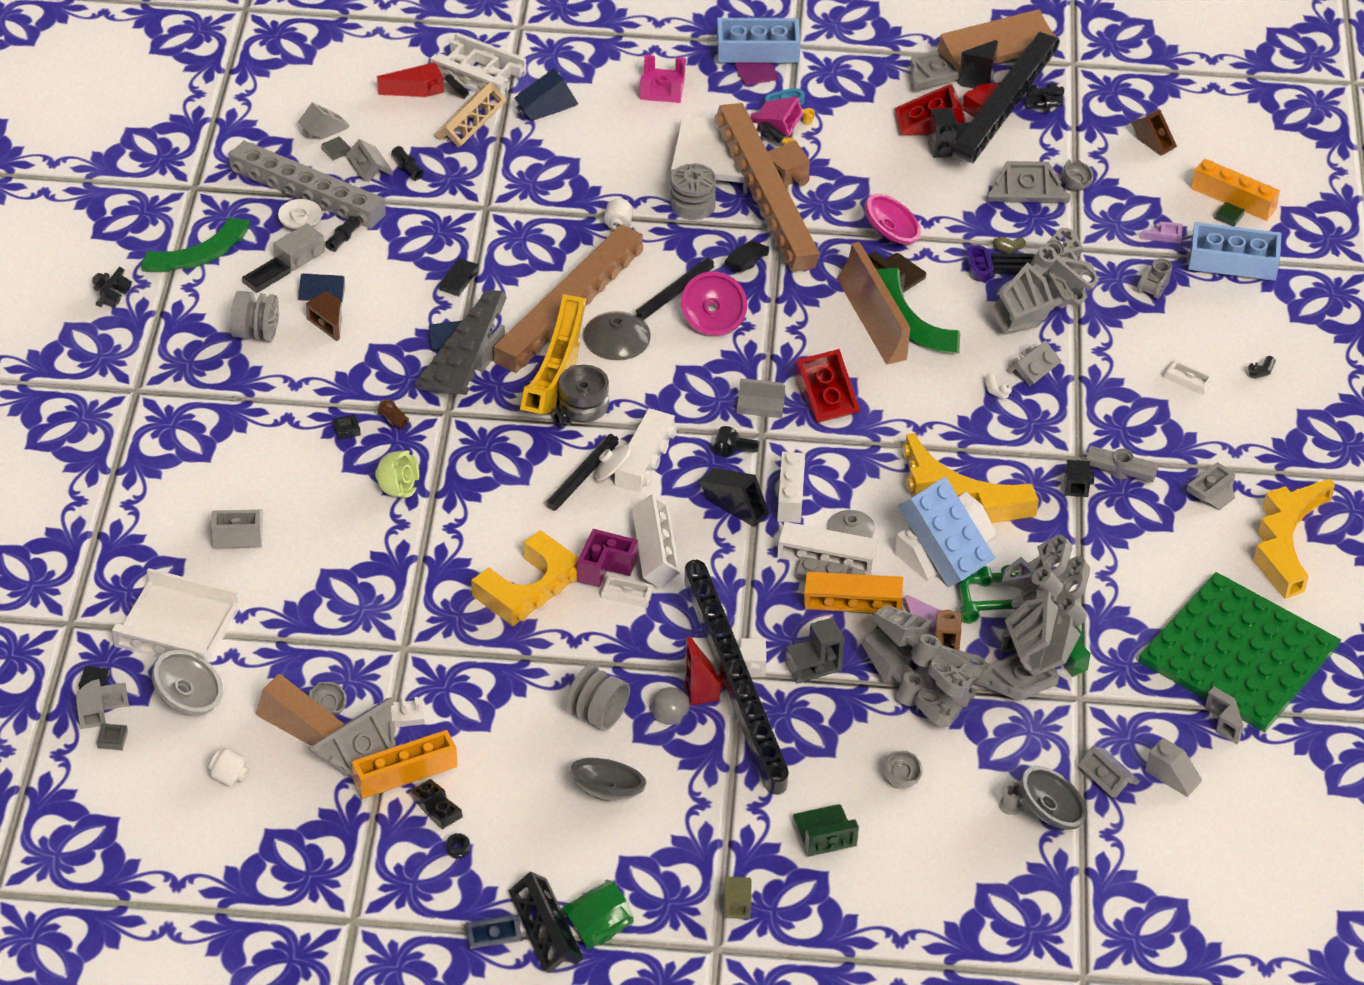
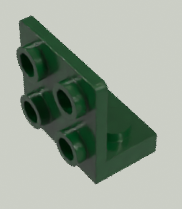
M841 804L793 814L794 824L808 857L857 846L858 823L856 819H847Z

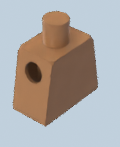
M796 140L768 151L785 186L795 182L800 186H804L809 182L810 161Z
M938 610L936 612L934 636L941 641V645H943L944 641L951 643L952 649L959 650L962 631L961 613L951 610Z

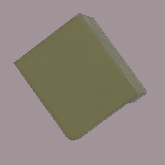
M725 877L724 918L750 919L751 878Z

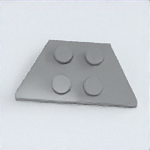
M938 51L911 57L910 67L915 90L959 79L960 73Z
M1006 161L991 192L988 193L987 202L1069 203L1070 195L1064 191L1061 186L1062 182L1054 174L1049 162Z
M1017 653L989 665L982 676L975 679L973 683L1021 701L1057 685L1059 676L1055 668L1034 676L1024 668Z
M387 698L310 745V749L353 779L351 761L396 747V741L393 736L395 722L392 721L391 706H394L393 699Z

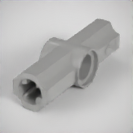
M1090 446L1086 461H1090V466L1108 470L1117 479H1127L1131 476L1154 482L1159 463L1136 458L1130 450L1123 448L1113 452Z

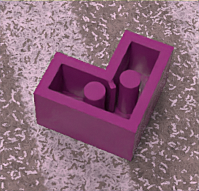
M592 529L577 561V581L600 587L607 571L631 576L638 560V540Z

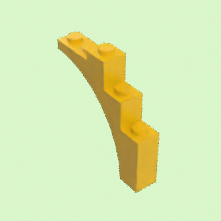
M563 294L548 351L535 378L529 385L524 387L520 410L546 414L556 408L560 375L570 365H575L577 362L580 346L578 341L587 298Z
M916 433L906 434V442L902 445L904 457L909 460L910 476L906 479L908 491H912L913 496L934 482L946 477L958 497L967 492L983 505L991 524L1037 516L1039 499L1032 484H993L963 476L945 467L932 457L922 446Z
M1331 479L1316 482L1313 485L1296 489L1293 492H1290L1284 486L1279 489H1273L1265 495L1262 510L1267 516L1261 519L1258 536L1263 542L1257 544L1253 561L1284 599L1305 592L1309 575L1300 564L1295 552L1293 533L1297 525L1307 514L1332 500L1335 484Z

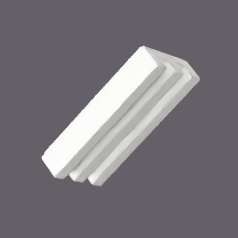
M1176 359L1164 374V378L1202 395L1206 394V391L1210 389V386L1215 381V376Z
M608 575L601 592V598L648 608L649 601L654 592V585Z

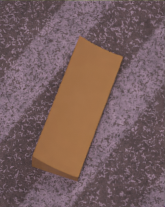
M1040 9L943 33L940 35L937 51L960 73L962 52L997 40V64L1020 58L1038 32L1052 36L1056 35L1048 26Z
M852 243L848 260L837 280L886 365L907 360L910 326L861 243Z

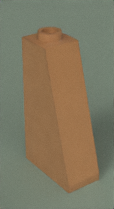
M280 673L263 688L256 715L308 745H312L344 725L343 722Z

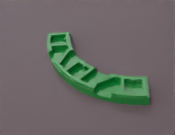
M229 217L224 226L214 236L190 248L168 252L147 251L141 264V269L145 272H170V269L184 267V270L209 263L229 252L230 247L242 240L250 227V220Z
M898 268L876 269L910 326L909 338L919 345L938 352L959 354L960 331L942 329L923 321L909 307L904 298L900 282V270Z

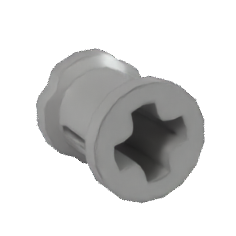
M1015 781L1007 782L1002 786L1001 793L1003 797L1000 800V809L1005 814L1016 815L1022 810L1021 799L1023 796L1020 783Z

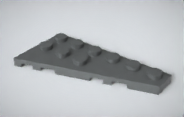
M486 290L481 295L479 301L470 309L469 314L457 326L455 332L445 342V345L433 357L432 362L415 382L418 390L461 395L468 394L469 388L467 385L469 381H473L475 377L474 368L480 364L489 342L487 336L489 332H493L495 328L494 319L500 315L507 297L503 291Z

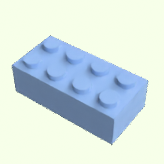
M717 18L718 62L799 63V19Z
M1194 222L1189 270L1276 281L1280 263L1281 233Z
M946 477L934 482L898 505L947 587L961 582L996 559Z

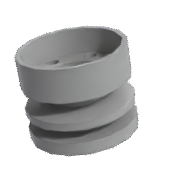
M696 163L685 164L674 170L671 179L672 211L677 216L687 220H701L709 217L714 212L716 206L715 192L717 179L714 171L705 165Z
M237 291L231 308L230 327L232 336L249 339L254 329V336L257 340H261L264 337V340L272 341L279 322L277 295L269 294L267 297L266 294L260 293L256 302L253 292Z
M588 665L574 679L567 695L566 709L572 714H577L579 718H588L591 724L603 730H608L614 726L624 712L630 696V686L627 682L615 676L608 677L605 671L599 670L593 665Z

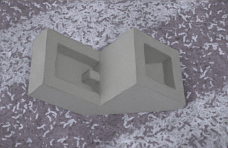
M1213 687L1208 693L1205 709L1219 716L1216 733L1238 744L1243 730V722L1236 700L1225 692Z

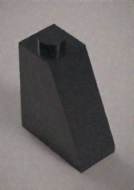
M713 468L700 480L705 497L709 502L751 526H757L769 514L757 477L754 474Z

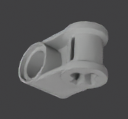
M1164 258L1153 261L1146 273L1142 275L1137 291H1145L1154 295V298L1159 299L1167 285H1169L1172 263Z

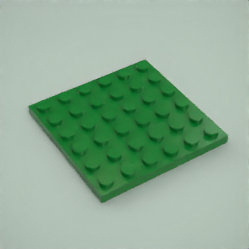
M1215 572L1139 655L1138 662L1207 700L1208 693L1213 687L1235 698L1241 719L1265 733L1340 646L1341 639Z

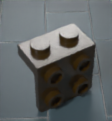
M875 251L868 255L876 269L898 268L900 270V282L903 293L926 278L927 273L899 253H895L887 259Z

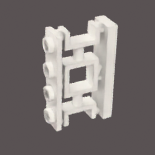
M456 33L454 40L450 42V52L452 53L449 56L439 53L438 55L434 54L430 58V63H436L443 78L449 73L463 87L475 92L489 82H492L503 97H505V91L509 90V76L513 75L520 78L526 74V59L524 57ZM475 62H479L487 66L484 69H480L472 65ZM491 93L489 94V97L496 99Z

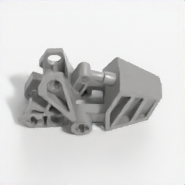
M1060 228L1046 245L1039 249L1031 261V265L1027 262L999 295L1000 299L989 310L1005 333L1038 327L1054 307L1065 308L1067 304L1079 307L1087 298L1084 288L1091 291L1098 283L1099 279L1092 263L1077 259V256L1081 255L1083 247L1071 229ZM1061 238H1067L1063 244L1060 242ZM1082 275H1088L1092 279V283L1083 279ZM1073 291L1078 294L1081 299L1073 298L1071 292Z
M1056 535L1037 546L1040 556L1027 563L1022 557L1018 558L1005 569L1002 579L1004 585H1011L1021 589V595L1012 601L1015 611L1005 622L1024 668L1034 676L1066 663L1081 635L1075 627L1083 624L1087 618L1086 610L1076 599H1079L1085 593L1090 566L1081 556L1070 559L1073 545L1063 535ZM1060 563L1056 568H1054V570H1052V567L1055 564ZM1019 571L1016 577L1009 578L1013 572ZM1075 584H1078L1077 587H1076L1073 591H1070V592H1069V589H1070L1072 586H1074Z
M885 605L874 613L872 620L877 625L864 638L862 646L884 683L895 679L901 683L896 694V698L900 703L907 706L916 705L935 725L941 727L951 726L959 717L962 708H966L975 697L977 690L972 687L975 679L982 676L989 664L980 655L962 652L941 645V641L937 637L927 634L932 620ZM914 662L919 666L929 667L927 681H924L911 668Z

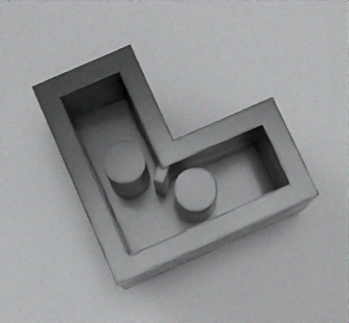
M833 618L810 624L808 641L786 647L785 664L796 684L842 671L845 638Z

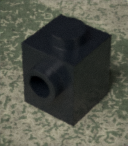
M1067 460L1064 475L1065 496L1088 497L1090 485H1094L1095 472L1090 471V461Z

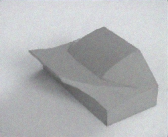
M1216 462L1187 485L1186 491L1221 510L1235 499L1233 492L1235 473Z

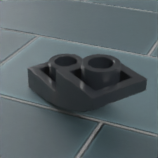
M755 241L747 242L733 251L726 258L724 264L732 267L734 271L745 272L746 269L755 267V260L769 255L770 247Z
M432 779L410 790V794L415 802L441 829L446 828L463 817L462 810L446 797L445 790Z

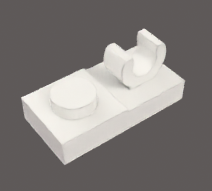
M414 697V701H405V698H403L400 702H393L394 706H391L392 721L395 722V728L425 724L422 700H419L418 697Z

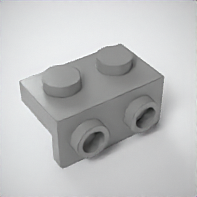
M1046 340L1039 346L1035 342L1025 350L1027 352L1026 356H1023L1021 353L1011 361L1013 366L1008 369V372L1011 373L1016 369L1030 387L1061 363L1062 360Z

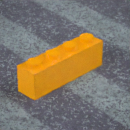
M1205 158L1194 170L1191 189L1223 203L1228 202L1243 208L1245 212L1265 221L1277 209L1280 190Z
M807 572L804 591L805 609L875 613L885 605L902 610L904 577Z
M444 730L351 761L353 782L361 798L364 799L457 767V747L448 730Z

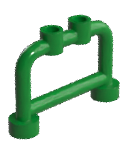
M1010 565L1003 566L999 573H992L990 567L983 566L977 570V574H971L959 583L963 604L959 609L962 622L967 624L976 622L980 617L979 611L1014 609L1012 606L1014 599L972 601L969 591V585L973 583H980L981 586H990L993 582H1002L1004 571ZM1019 571L1013 572L1009 578L1016 577Z

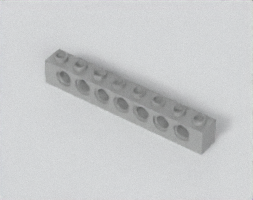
M245 140L229 153L231 171L295 198L311 200L317 203L320 208L348 219L351 215L359 219L360 225L372 229L386 215L385 198Z

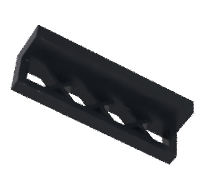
M530 871L509 890V894L544 971L551 973L564 961L577 965L584 957L547 878ZM527 887L529 891L526 901H522L519 893ZM532 906L538 909L535 921H531L529 917ZM541 926L547 929L544 941L539 939ZM552 946L555 947L558 955L549 961L548 955Z

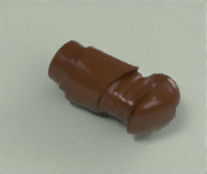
M384 399L379 403L377 407L379 415L386 417V420L395 428L403 429L406 427L409 418L396 406L394 401Z

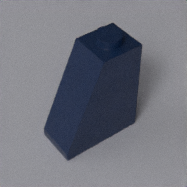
M554 68L514 97L518 104L516 106L518 112L522 117L526 115L531 122L578 105L564 79Z

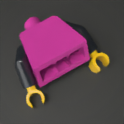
M789 97L765 102L760 112L751 113L750 118L753 123H757L762 135L769 136L777 143L785 145L795 141L793 138L786 139L785 137L791 135L800 118L802 117L804 124L811 125L815 112L811 108L802 109L803 106L800 105L798 97Z

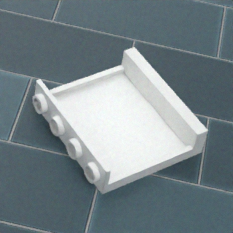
M683 115L671 168V179L674 170L679 166L693 163L702 164L714 171L717 180L744 183L743 193H747L748 186L745 184L744 176L738 170L737 163L734 157L731 156L726 141L723 140L722 133L715 125L714 119Z
M148 568V582L123 625L116 623L112 629L114 646L157 658L171 650H185L201 656L210 663L240 609L239 592L231 588Z

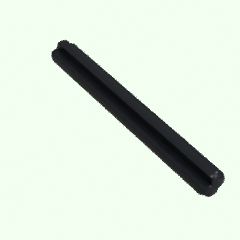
M709 257L702 260L636 309V316L642 320L648 318L684 291V288L692 278L714 268V261Z
M609 434L547 499V508L556 511L600 464V455L607 449L612 451L619 444V438Z

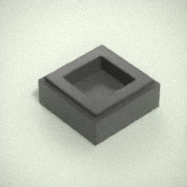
M340 136L322 143V150L332 160L345 156L351 149Z
M102 723L97 747L99 749L123 751L128 733L127 725Z

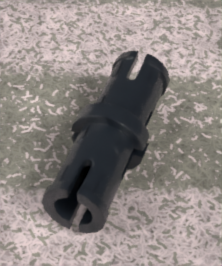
M397 146L392 150V157L397 160L399 167L406 171L413 180L417 181L423 177L424 171L416 164L413 156L408 155L401 146Z
M351 215L342 225L338 226L335 229V233L325 242L327 249L330 251L333 249V252H335L345 241L347 242L351 238V234L360 226L359 219Z

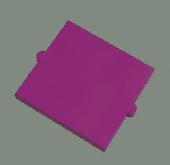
M734 63L738 77L741 78L745 86L779 80L775 66H772L771 63Z

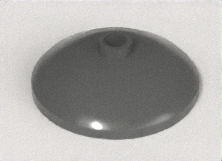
M624 311L602 313L590 320L584 329V342L587 348L593 354L608 360H627L640 355L647 349L651 337L650 329L644 320Z
M584 758L573 762L571 765L570 775L576 784L587 793L602 801L622 800L637 796L644 791L646 786V779L639 771L617 761L602 758Z
M1043 766L1029 767L1020 778L1022 796L1038 818L1053 827L1067 830L1076 829L1084 823L1087 816L1084 800L1077 789L1065 777Z

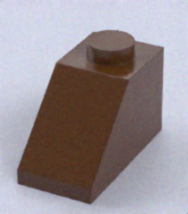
M1160 109L1146 113L1131 121L1139 141L1160 156L1177 147Z
M325 291L306 303L307 320L335 341L340 340L342 323L341 301L336 296Z

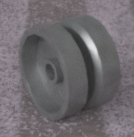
M582 364L572 366L560 375L559 407L562 405L567 407L571 420L578 422L595 421L607 412L609 406V380L607 374L598 367Z

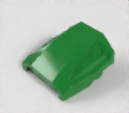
M609 879L605 880L604 884L588 891L561 908L564 916L566 915L581 936L586 950L610 940L617 933L622 932L625 927L633 923V914L626 898L615 882Z

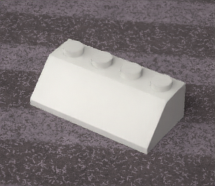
M967 492L960 495V501L988 544L997 537V534L983 505ZM911 526L897 534L895 555L926 581L939 574L938 570Z

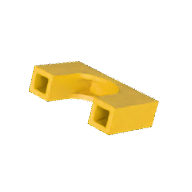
M541 530L523 542L524 559L544 574L543 578L528 585L514 584L504 579L491 568H487L472 579V597L511 626L525 620L530 613L542 607L554 595L560 594L569 584L577 581V561L579 557Z

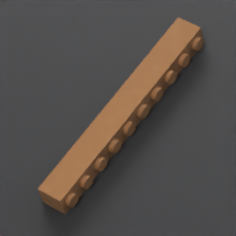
M743 103L719 105L718 112L714 118L715 125L720 129L722 138L726 141L730 154L737 163L738 170L744 176L745 184L749 187L753 200L757 203L760 214L768 225V230L772 232L776 246L780 248L785 263L788 264L791 272L815 269L820 253Z
M620 225L494 346V363L514 373L525 367L529 360L536 354H539L542 348L551 341L563 294L587 298L585 306L590 304L593 298L599 292H602L610 281L616 279L618 274L624 268H627L636 256L642 253L644 247L642 244L643 234Z

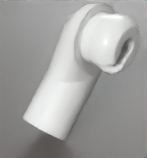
M993 373L985 376L987 390L990 394L1000 399L1009 397V394L1012 392L1009 385L1006 386V383L999 386L996 375Z

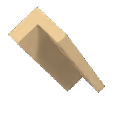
M489 82L479 89L435 133V136L441 140L448 135L459 148L507 100L492 82ZM490 93H491V94L496 98V100L498 101L497 104L490 103V100H489V94H490ZM478 106L485 107V115L478 114ZM466 117L474 119V127L467 125ZM455 128L462 129V139L453 131Z

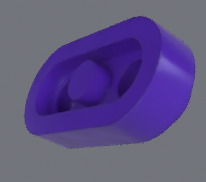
M981 245L969 247L966 259L972 277L980 281L990 279L993 274V264L988 249Z

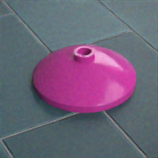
M873 194L866 200L865 213L867 219L879 235L898 244H913L919 239L921 235L920 225L913 213L901 202L884 194Z
M705 272L692 278L684 288L681 296V310L685 320L696 331L709 336H722L734 331L742 323L747 312V298L742 286L731 276L721 272ZM713 306L716 310L710 311L708 307Z

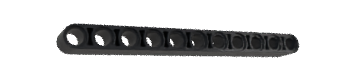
M1038 32L959 137L952 153L954 158L972 164L977 160L1023 98L1027 89L1031 87L1054 56L1059 45V37Z
M691 560L685 565V587L765 788L771 794H782L787 790L788 767L708 569L701 560ZM757 735H762V736H764V737H763V738H758V737H756V736H757ZM765 756H771L773 758L767 759L765 758ZM773 777H779L781 779L775 780L773 779Z

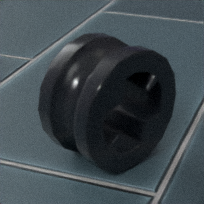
M565 405L560 406L559 410L557 408L552 409V417L558 428H562L564 424H571V415Z
M455 833L448 837L447 853L450 857L461 859L469 854L470 840L466 835Z

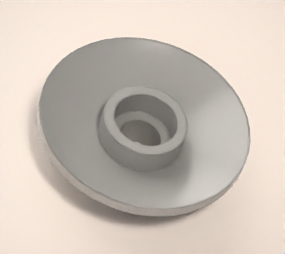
M843 510L830 518L828 530L872 538L875 532V524L867 514L861 511Z

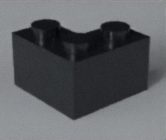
M952 108L931 109L928 143L933 158L952 156L955 143L971 123H957Z

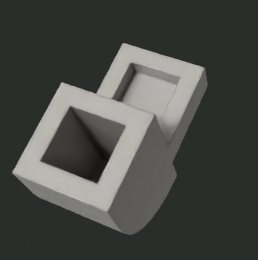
M97 679L85 684L79 690L76 698L80 728L86 729L102 726V723L106 724L104 710L128 707L126 683L100 686V681Z

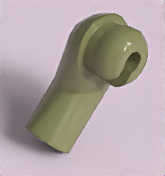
M998 237L993 240V247L1006 254H1011L1026 246V241L1023 237L1013 241L1005 237Z

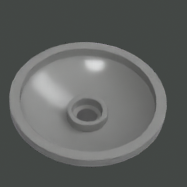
M185 650L168 651L157 659L152 668V681L156 691L168 705L178 711L192 715L205 714L212 711L222 698L223 685L220 676L208 661L195 653Z

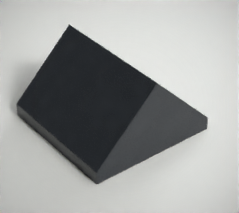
M997 40L962 52L959 85L961 87L974 89L979 85L992 83L995 75L998 50Z

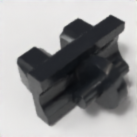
M1056 83L1048 84L1046 88H1038L1036 85H1031L1027 89L1026 109L1043 108L1045 113H1050L1051 107H1063L1064 87H1058Z
M119 266L111 277L108 273H97L92 278L93 289L95 291L100 290V298L96 302L97 306L102 307L106 303L116 308L122 295L115 290L117 289L127 294L131 288L132 281L123 276L125 269Z

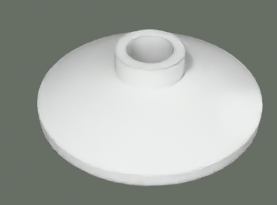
M307 199L291 200L282 205L278 212L280 222L292 229H297L306 223L312 227L320 221L322 216L320 206Z
M622 445L612 451L609 449L605 450L599 457L601 462L595 472V478L598 481H602L616 472L628 458L631 448L628 445Z

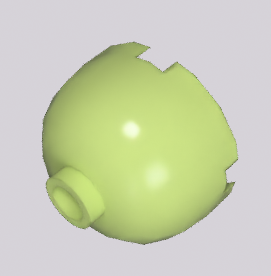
M410 451L388 453L379 462L375 476L380 488L390 496L407 498L412 496L417 487H412L415 480H419V465L416 457L409 454Z

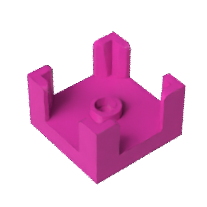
M645 55L644 75H641L640 100L681 103L685 82L686 58L677 57L675 60V70L656 69L655 56Z

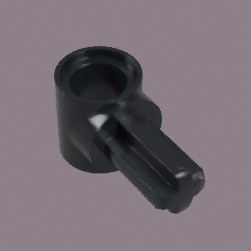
M722 426L718 429L713 450L722 457L731 456L733 453H736V450L756 453L759 450L760 442L758 440L740 438L739 433L734 428Z

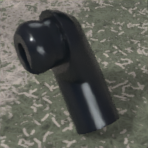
M1267 356L1261 366L1257 362H1255V365L1251 363L1248 366L1249 375L1254 378L1270 375L1276 359L1273 356Z

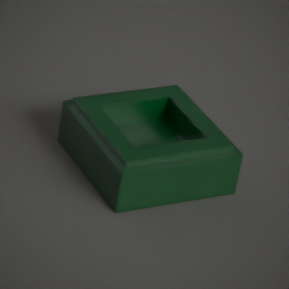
M1225 202L1216 213L1215 219L1235 227L1244 216L1245 209Z

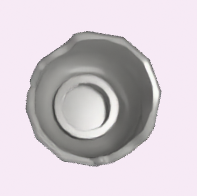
M1070 159L1067 160L1061 173L1062 181L1072 190L1088 188L1093 181L1092 169L1087 164L1081 162L1080 159L1073 162Z
M318 682L309 691V697L335 717L346 707V693L340 685L334 682Z
M675 687L663 688L653 698L651 706L652 716L658 722L667 725L679 724L682 718L688 715L690 701L689 697L680 689Z
M894 751L887 758L884 765L885 777L890 784L897 788L906 789L912 787L919 781L923 773L920 760L909 751Z

